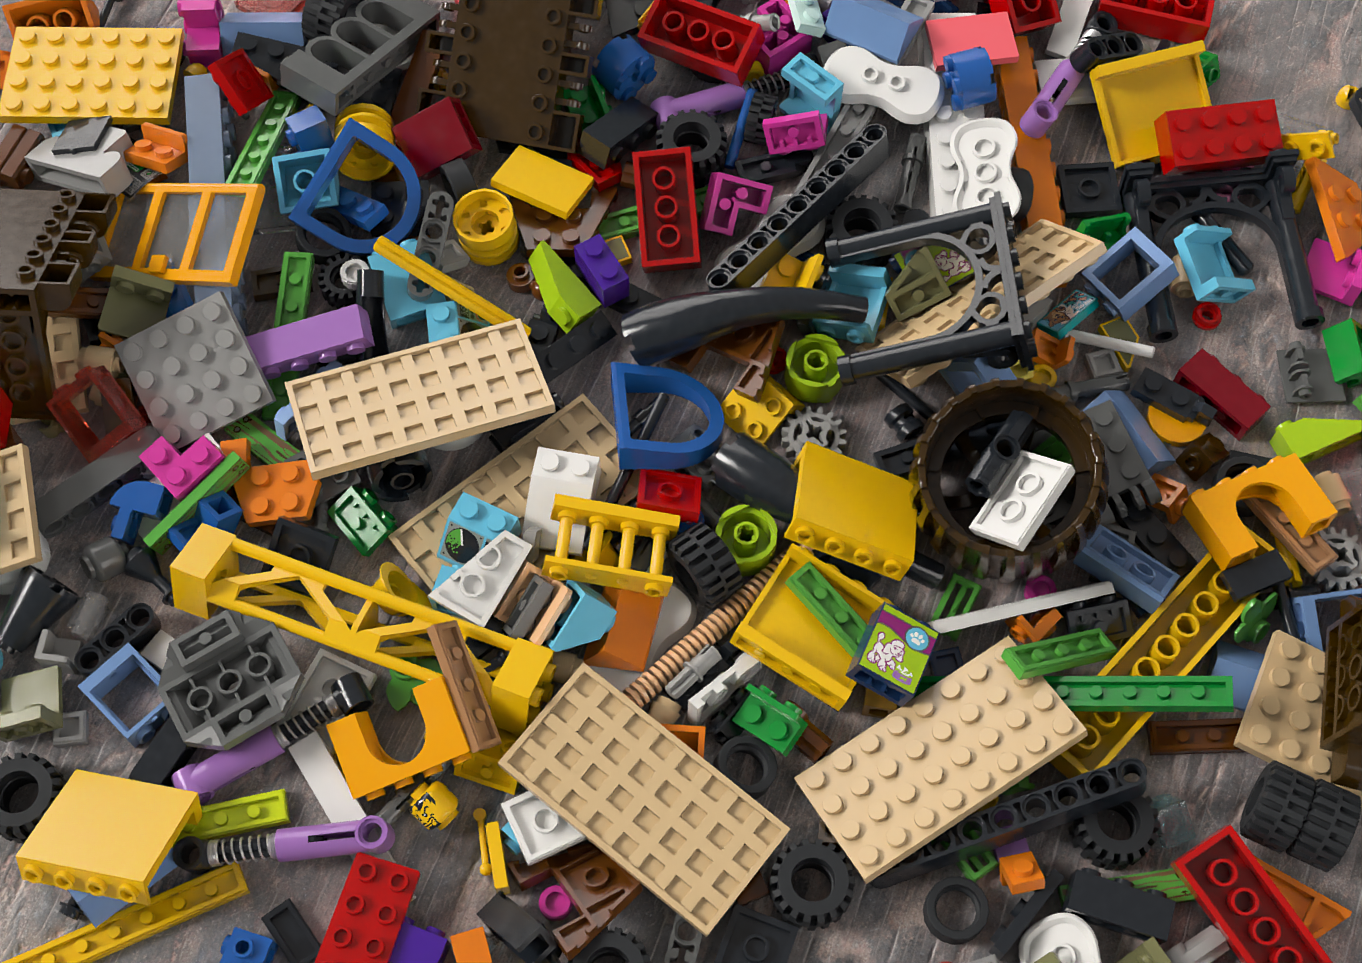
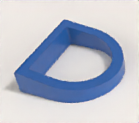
M349 118L288 218L296 225L340 251L353 255L368 256L374 252L373 247L379 237L368 240L348 238L311 216L355 142L362 143L392 162L399 169L406 183L407 204L405 212L398 224L382 236L399 245L410 235L420 216L422 190L414 167L397 147L354 119Z
M611 362V391L619 470L686 468L706 460L718 449L723 438L724 414L719 401L707 387L696 379L672 369ZM626 393H667L683 397L693 402L704 412L709 421V426L701 436L687 442L668 443L632 439L630 436Z

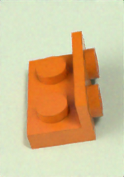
M147 122L141 125L144 139L136 141L132 147L123 151L126 162L165 174H169L188 162L187 136L185 133Z

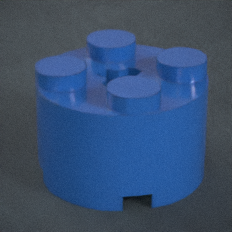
M625 35V39L618 36L611 40L597 56V59L600 61L597 69L594 66L592 67V75L596 76L597 81L617 100L623 101L631 96L635 98L637 91L644 84L651 83L657 74V71L654 70V57L630 35Z
M974 47L943 56L946 72L942 73V79L945 88L951 89V104L955 112L996 101V82L991 84V74L994 73L993 66L984 47Z

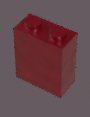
M448 96L392 127L395 134L394 142L397 148L408 158L419 180H429L440 174L439 167L458 158L465 160L483 150L460 98Z

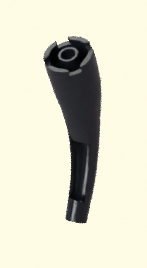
M359 269L357 270L356 304L368 312L375 346L365 348L363 353L356 354V363L389 354L385 325L384 271ZM424 449L365 466L373 492L378 493L380 499L386 502L409 500L408 494L419 488L424 492L430 485L433 477Z
M766 286L724 289L678 295L643 305L622 315L621 326L623 336L627 337L630 335L635 349L630 351L634 360L641 366H654L694 350L722 336L763 323L809 318L861 324L867 317L869 304L867 297L815 288Z
M746 432L737 433L735 436L738 440L731 446L724 443L712 462L711 470L716 473L715 478L711 479L712 484L745 505H750V507L759 511L762 509L768 512L772 518L790 525L793 518L799 469L789 460ZM915 550L914 562L904 577L934 589L939 585L944 576L945 566Z

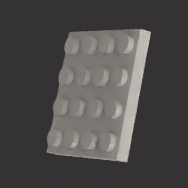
M222 291L114 345L153 426L161 436L178 450L195 443L206 433L212 434L277 401Z

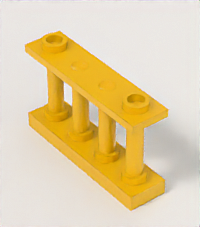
M555 493L550 520L560 522L555 556H545L541 575L549 576L557 581L567 579L642 592L649 597L668 596L673 583V577L662 575L666 541H671L676 537L680 524L679 515ZM573 524L589 526L591 528L586 562L567 559ZM605 529L622 533L618 567L599 564ZM635 535L654 539L649 573L631 570Z

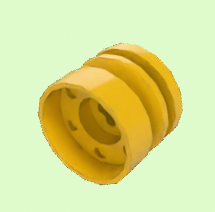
M359 103L350 105L341 111L335 119L334 140L337 139L348 119L352 118L394 145L393 120L384 109L374 104ZM355 142L339 170L352 179L369 181L386 175L393 167V163L362 143Z
M486 188L473 190L462 196L455 205L452 218L461 248L467 253L470 260L479 265L492 266L510 259L518 248L520 235L512 205L507 197L496 190Z

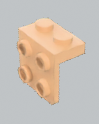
M525 559L492 615L506 623L534 575L537 574L554 586L552 599L544 609L541 608L535 618L536 624L534 629L526 636L533 644L541 646L544 641H548L555 630L554 624L560 614L565 613L570 607L573 591L561 581L541 575L542 569Z

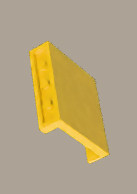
M1203 40L1098 65L1089 71L1111 161L1114 162L1115 169L1125 168V165L1134 162L1149 160L1154 162V164L1161 163L1154 121L1165 111L1212 106L1199 54L1206 51Z
M806 441L794 461V466L799 469L793 518L784 534V538L901 581L914 562L917 509H912L909 495L914 486L907 479Z
M792 543L753 606L734 632L730 643L835 710L840 711L857 683L845 676L853 658L785 584L786 580L810 561L867 625L872 613L883 602L894 604L889 599L878 597L870 592L862 582L846 577L836 566L819 560L809 549Z
M76 769L15 856L22 880L56 886L64 890L71 889L86 892L94 896L120 899L128 903L135 902L149 905L151 900L148 885L186 823L197 825L203 816L198 792Z

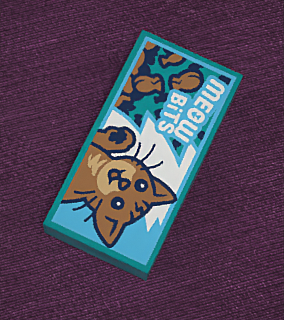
M1076 289L1036 323L1037 327L1060 340L1099 307L1098 298Z

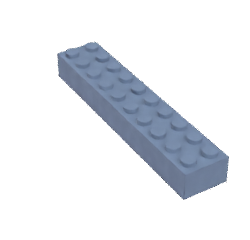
M212 74L184 76L189 183H226L234 163L238 160L236 147L232 145V141L237 140L234 123L231 124V118L235 117V110L230 106L228 98L220 86L214 82ZM190 195L191 229L202 195ZM215 195L193 270H224L239 220L237 212L241 211L240 198ZM242 269L237 287L194 285L195 304L219 291L224 292L244 335H249L247 319L243 318L242 312L247 310L245 293H241V285L246 283L244 269Z

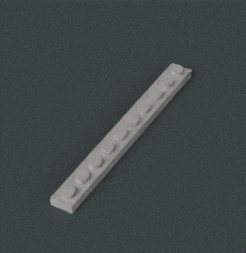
M930 0L904 1L900 9L922 17L923 23L897 66H902L925 26V22L933 12L935 2ZM878 57L879 59H881V60L884 61V62H887V63L892 64V65H896V64H894V63H892V62H889V61H887V60H884V59ZM868 104L844 105L826 136L825 146L819 148L794 193L858 133L867 127L878 107Z

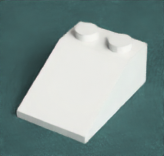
M538 447L531 475L521 536L522 540L525 530L531 526L542 528L540 549L556 551L560 522L550 520L555 493L595 500L601 476L599 457ZM572 525L568 554L582 557V546L586 540L589 526Z

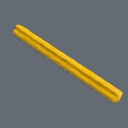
M380 236L374 244L373 250L489 323L497 325L516 319L388 238ZM522 322L525 332L529 337L532 329Z

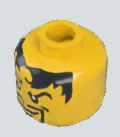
M424 781L410 794L414 800L410 804L409 811L428 830L438 828L441 831L459 813L456 809L459 803L457 797L440 781H434L429 785Z

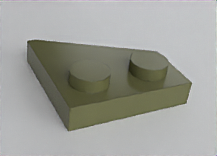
M927 246L919 247L885 293V297L898 322L952 295Z

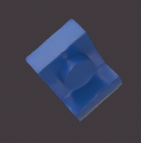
M134 481L122 486L115 492L109 502L111 506L119 510L118 515L114 516L111 523V537L119 542L123 541L125 544L133 546L142 518L147 517L162 521L169 514L174 496L165 486L147 481Z
M222 490L199 500L194 518L169 528L167 538L181 552L202 523L233 534L239 524L243 510Z

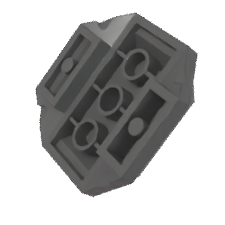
M227 609L169 642L166 653L167 660L162 670L157 690L183 742L187 746L227 751L285 717L305 677L274 622L242 615L239 612ZM238 682L234 689L228 691L233 683Z

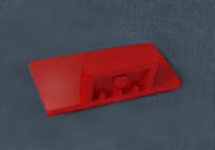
M358 852L315 963H388L418 884L420 872Z

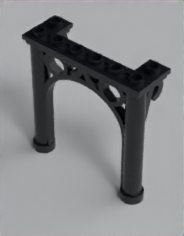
M1281 148L1269 151L1262 168L1244 167L1239 170H1214L1198 174L1189 172L1176 176L1158 175L1152 178L1155 169L1154 162H1134L1125 165L1119 184L1121 202L1124 204L1125 213L1128 212L1132 218L1128 225L1129 231L1134 227L1138 228L1161 250L1164 237L1174 226L1199 214H1228L1246 219L1263 229L1275 245L1295 327L1299 330H1309L1325 322L1323 308L1318 305L1292 200V193L1296 189L1294 166L1299 156L1298 149L1287 150ZM1217 194H1231L1229 202H1227V197H1221ZM1253 194L1260 199L1261 203L1251 208L1242 204L1238 200V196ZM1198 197L1190 201L1189 206L1185 208L1186 201L1184 198ZM1160 202H1172L1178 207V211L1173 215L1160 212L1156 209L1155 205ZM1266 206H1269L1272 220L1262 214ZM1151 219L1162 224L1156 237L1154 236ZM1134 250L1139 280L1141 282L1155 268ZM1167 285L1145 304L1149 323L1147 333L1149 341L1152 343L1169 342L1174 340L1179 334Z
M1000 191L994 192V197L989 198V203L843 239L835 237L825 240L826 252L831 268L917 247L941 246L962 255L969 262L975 273L976 282L973 299L964 315L950 328L929 337L837 357L838 371L844 387L855 385L859 380L962 357H987L988 365L995 369L1012 367L1019 360L1021 368L1028 367V371L1035 370L1033 357H1038V351L1030 321H1024L1023 315L1029 314L1025 295L1020 296L1019 294L1020 290H1024L1021 271L1016 272L1015 270L1016 266H1020L1017 248L1013 246L1018 236L1015 222H1008V220L1012 219L1009 202L1003 203ZM998 251L1000 265L988 264L986 260L993 257ZM1001 281L1003 282L1005 296L998 292H991L992 288ZM989 304L1000 306L1001 311L995 318L985 319L980 316V312L985 306ZM973 323H975L979 327L976 329L968 330Z

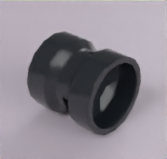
M908 403L896 406L884 418L888 427L897 432L896 437L901 444L918 438L924 432L925 427L920 418H915L913 415L914 410Z

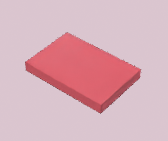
M1007 12L927 20L925 22V31L936 72L946 71L943 56L979 46L986 49L992 65L1018 62L1019 53Z

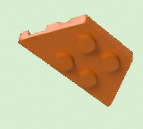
M1313 156L1304 161L1335 260L1336 262H1341L1362 246V191L1356 182Z
M1255 857L1315 939L1320 938L1351 916L1352 911Z

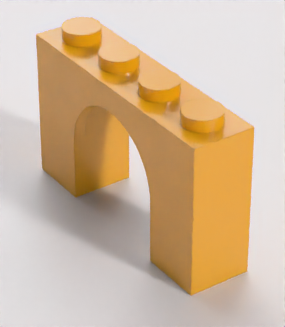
M1296 453L1286 457H1282V455L1276 456L1260 468L1256 466L1250 467L1234 479L1227 477L1208 490L1201 488L1189 495L1188 502L1182 511L1222 571L1250 560L1259 547L1240 520L1236 510V502L1245 498H1261L1272 502L1284 512L1301 538L1327 528L1338 513Z
M444 676L412 688L425 722L426 738L422 750L410 762L395 760L383 750L368 711L353 713L326 725L353 800L366 797L367 802L386 795L384 788L394 785L395 789L398 790L415 783L413 776L423 773L424 778L442 772V764L452 761L455 766L473 759Z

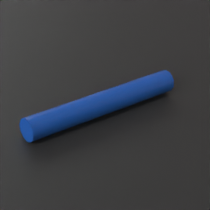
M748 88L725 159L724 167L733 170L735 168V162L738 159L744 139L749 107L751 106L754 93L758 92L754 88Z

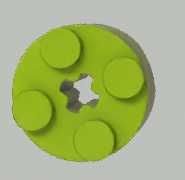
M809 334L798 342L796 340L790 346L786 357L784 379L787 391L794 397L808 403H828L840 391L842 382L838 371L837 357L843 356L845 353L833 338L823 334Z
M742 504L731 507L721 515L715 533L723 540L732 553L742 577L756 575L774 559L778 530L774 519L768 512L762 509L759 511L750 507V505Z

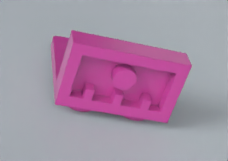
M816 110L763 119L762 126L769 154L786 155L796 150H816L821 146H825L828 115L826 113L820 114V111Z
M1315 238L1307 255L1315 293L1351 307L1362 291V249L1357 248L1356 252L1341 262H1336L1331 244Z

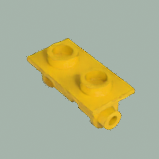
M1332 130L1281 134L1284 149L1299 150L1297 160H1308L1313 156L1319 159L1335 158L1333 145L1338 144L1339 134L1334 133Z

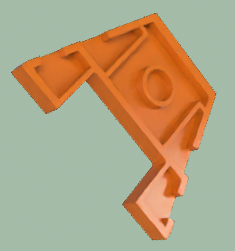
M247 438L220 441L221 450L226 457L234 451L251 467V442ZM307 460L253 466L234 484V488L243 510L246 524L250 527L275 525L280 516H286L296 521L310 520L322 483L320 482L321 479L313 481Z

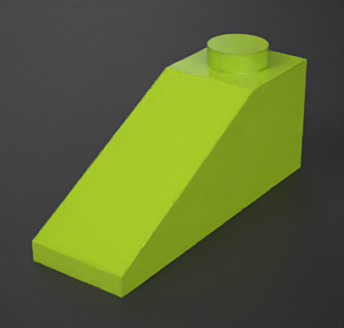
M544 240L541 241L528 260L536 282L539 285L548 314L567 334L592 317L602 304Z
M1302 418L1293 423L1291 420H1288L1275 428L1276 432L1269 443L1277 456L1282 455V457H1286L1296 453L1305 465L1362 440V420Z

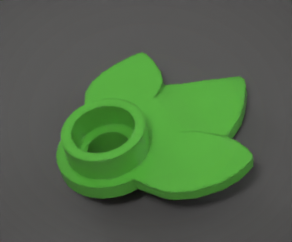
M1271 593L1262 602L1257 598H1253L1247 603L1241 614L1242 624L1234 632V641L1240 643L1245 640L1246 642L1251 641L1257 644L1266 636L1271 626L1266 619L1275 607L1278 593Z
M417 657L400 658L443 674L439 662L432 658L420 660ZM389 669L392 679L386 688V694L392 708L399 712L410 701L418 706L412 688L426 682Z

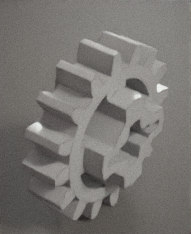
M810 406L806 408V414L796 410L794 419L788 417L786 419V427H782L781 436L784 438L781 439V447L787 448L785 457L790 458L794 456L795 461L806 441L842 454L841 450H845L846 446L844 439L847 433L846 430L840 429L842 420L833 421L834 413L832 411L827 415L822 414V407H819L816 413L812 412ZM798 429L799 435L797 440L794 441V433ZM833 437V445L829 448L828 442Z
M1330 527L1326 533L1323 530L1318 531L1317 533L1339 557L1334 563L1313 576L1315 578L1314 583L1318 585L1320 583L1324 584V592L1326 593L1332 587L1336 591H1343L1345 589H1355L1358 585H1361L1362 544L1358 545L1356 543L1358 535L1355 534L1351 538L1348 537L1347 529L1345 528L1339 534L1336 533L1334 527ZM1308 571L1304 574L1305 577H1311Z

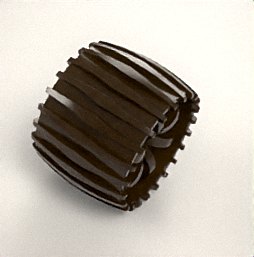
M1017 377L1016 380L993 378L989 382L966 387L964 392L956 397L951 396L942 404L941 410L938 413H934L926 422L923 432L925 434H922L916 441L913 450L915 460L909 467V483L914 486L909 493L912 509H917V512L920 513L916 521L921 532L933 537L929 541L930 545L938 554H946L950 558L949 562L953 567L958 570L964 568L972 572L975 578L981 580L992 578L999 579L1000 583H1011L1014 580L1024 578L1025 582L1039 578L1045 571L1051 574L1062 568L1067 560L1074 559L1084 549L1087 539L1090 540L1101 522V515L1105 511L1109 492L1107 486L1109 485L1110 478L1108 461L1105 458V448L1102 439L1097 432H1094L1091 419L1084 411H1080L1075 406L1073 400L1064 394L1062 396L1045 383L1040 385L1025 381V378ZM1013 410L1025 411L1033 417V422L1038 429H1044L1055 436V439L1065 446L1073 462L1072 467L1076 471L1064 489L1076 487L1075 497L1068 513L1053 530L1048 529L1041 523L1034 534L1039 540L1029 542L1024 551L1006 545L990 543L986 538L978 540L965 532L950 514V511L983 506L988 498L975 496L973 493L960 496H943L941 489L942 467L953 444L955 443L961 454L974 468L981 455L969 439V430L980 427L982 424L1005 421ZM1036 427L1021 450L1029 452Z

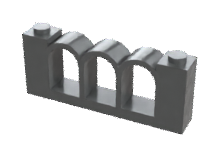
M364 0L356 7L355 17H345L334 22L331 26L330 36H321L310 40L306 45L305 52L298 49L281 62V85L336 116L410 57L416 49L423 29L439 31L440 11L421 0ZM374 23L388 26L398 33L392 35L374 25ZM348 42L362 44L374 52L368 55ZM323 62L337 63L348 69L349 72L344 75Z

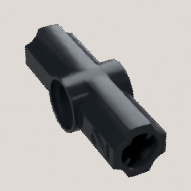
M1013 410L991 443L982 451L980 459L964 481L967 484L968 490L975 496L988 498L1011 463L1019 456L1021 448L1036 427L1031 415L1025 411Z

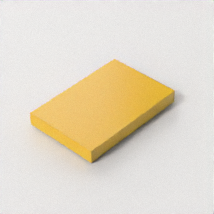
M521 145L515 149L491 178V187L567 220L594 185V177Z

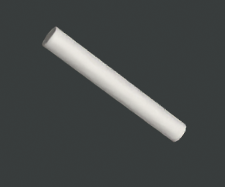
M1073 329L1065 335V338L1071 335L1075 338V342L1148 358H1153L1155 352L1154 346Z

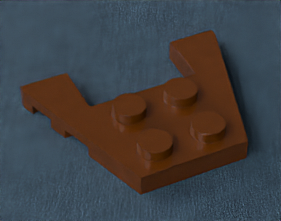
M592 187L590 208H575L567 220L543 209L532 208L531 204H525V201L508 194L527 257L531 256L538 244L543 240L559 257H575L574 246L599 234L601 223L607 219L612 203L618 199V188L609 187L599 192L595 187Z
M782 320L744 328L667 361L670 365L691 374L705 352L710 350L746 365L748 368L733 389L737 395L759 403L786 323Z
M593 843L567 848L568 853L545 858L528 866L527 862L520 864L519 860L507 863L510 875L522 892L554 876L581 915L552 931L554 940L568 961L585 948L643 891L641 882L630 875Z

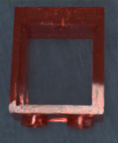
M90 365L84 367L74 375L76 378L74 382L70 385L66 383L57 388L52 393L55 397L46 403V406L89 464L148 425L104 365L91 368ZM93 383L122 420L119 426L101 440L97 438L71 402Z

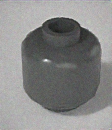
M107 536L85 546L82 552L83 556L79 560L83 571L90 580L95 578L98 582H106L125 572V556L129 550L123 541L117 542L114 538Z

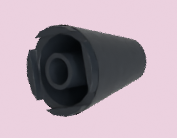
M32 565L21 569L0 621V648L12 655L15 651L23 653L41 636L43 629H49L77 604L80 599L78 594L54 577L51 578L43 574L44 571Z

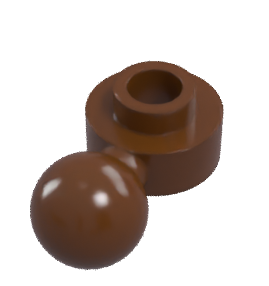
M517 263L511 266L506 274L510 289L517 293H526L531 290L536 300L544 302L530 264Z

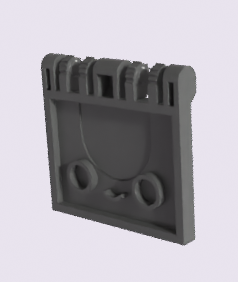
M1111 399L1085 410L1084 412L1092 421L1094 432L1100 435L1104 444L1105 458L1108 461L1110 477L1109 485L1107 486L1109 492L1107 501L1111 499L1120 518L1128 516L1127 507L1120 495L1129 492L1138 510L1146 508L1138 487L1141 488L1150 506L1163 501L1155 481L1151 478ZM1044 429L1035 432L1029 452L1036 449L1051 437L1052 434ZM1076 487L1064 490L1042 522L1048 529L1053 530L1051 525L1054 524L1056 527L1064 519L1073 503ZM1108 503L1104 513L1101 515L1100 524L1102 526L1115 522V517Z

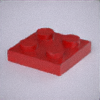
M243 48L207 66L214 82L220 86L228 98L230 106L236 110L239 116L244 115L274 97Z
M641 469L636 508L679 515L680 522L698 523L702 477L659 469Z

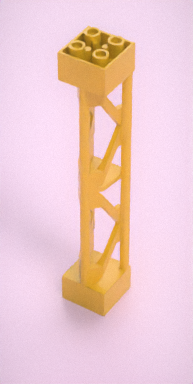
M202 523L170 565L174 607L209 620L218 606L246 616L274 622L276 627L424 682L443 676V674L400 658L436 656L431 641L414 635L428 633L426 628L434 624L457 620L465 642L468 637L510 652L502 667L486 672L484 668L491 665V663L477 659L466 645L487 704L490 706V712L496 727L521 736L542 711L540 707L543 702L548 703L552 697L554 684H551L557 668V665L553 664L554 650L533 644V642L519 637L517 639L511 638L238 539L237 535ZM238 553L268 563L274 567L272 571L250 575L239 572ZM300 580L312 598L277 586L275 583ZM328 585L367 599L360 613L357 615L335 607L324 593L326 586ZM247 588L268 594L238 597L240 591ZM378 604L415 618L411 623L391 626L378 622ZM298 605L308 612L321 629L261 607ZM389 639L407 645L379 648L381 642Z

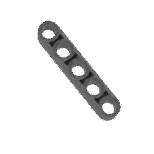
M147 426L140 429L37 499L35 504L38 528L44 538H52L59 535L110 500L122 486L142 478L144 475L141 472L145 473L146 468L144 462L138 456L161 437L155 427Z

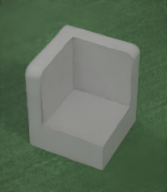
M43 629L34 659L43 669L56 665L61 667L62 673L77 675L78 670L74 665V657L79 649L84 646V643L79 640L57 638L51 630Z

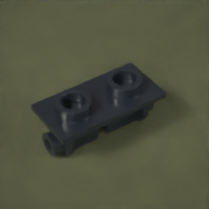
M741 685L735 689L729 697L731 702L724 710L719 709L708 721L710 726L705 730V734H717L718 737L715 740L722 747L725 742L740 736L745 730L732 720L750 695L745 689L747 686Z

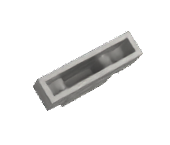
M110 126L96 151L79 152L75 155H72V153L53 155L51 150L59 138L55 136L41 142L24 157L37 180L79 192L115 194L117 197L133 181V177L127 167L129 162L125 161L123 152L132 147L133 143L126 130Z

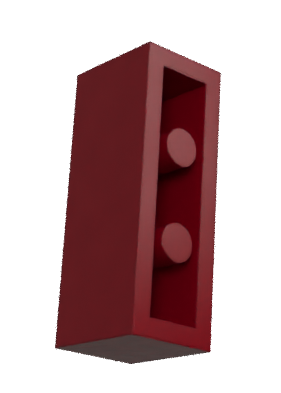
M1203 348L1178 370L1173 380L1177 384L1198 394L1205 399V403L1215 408L1217 413L1213 419L1238 441H1241L1255 428L1271 408L1262 395L1251 390L1238 375L1231 373L1220 363L1217 357L1209 354Z

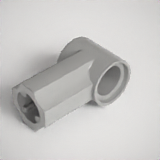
M1210 925L1185 943H1178L1165 952V954L1172 963H1212L1229 950V947L1221 931Z

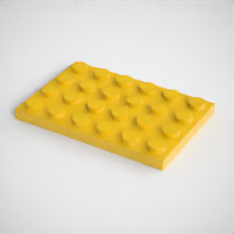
M16 27L0 100V123L67 124L68 121L111 115L113 119L111 124L142 125L147 122L154 125H170L185 38L183 29Z

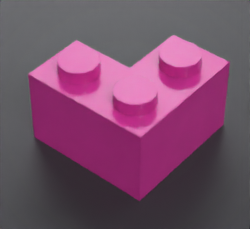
M178 0V14L184 18V30L187 34L183 44V55L188 56L190 64L200 63L207 67L223 57L219 22L225 16L221 1Z
M770 0L757 8V14L759 15L776 13L780 18V27L776 32H763L765 41L755 61L761 63L765 75L770 74L772 76L774 72L780 71L799 52L807 54L811 51L813 36L796 32L790 7L784 0Z
M711 172L699 221V229L732 236L738 210L767 215L773 186L721 172Z
M204 435L183 454L161 436L138 456L180 502L226 458L223 452Z

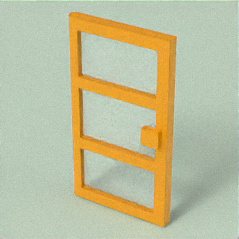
M147 183L132 199L120 193L116 197L117 212L104 235L113 260L89 278L94 281L111 282L114 267L119 265L175 282L177 285L237 287L264 198L265 186L263 184Z

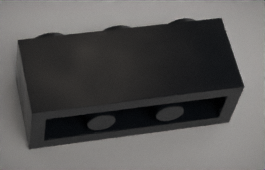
M631 96L582 131L577 153L605 170L613 163H618L628 152L635 151L640 143L654 136L657 130V125L655 124L658 112Z
M1083 867L1081 870H1075L1070 875L1061 913L1075 914L1087 923L1142 941H1147L1154 937L1158 944L1162 945L1168 940L1176 901L1167 899V894L1162 891L1147 889L1146 892L1134 888V883L1128 880L1115 878L1112 881L1101 877V873L1097 870Z

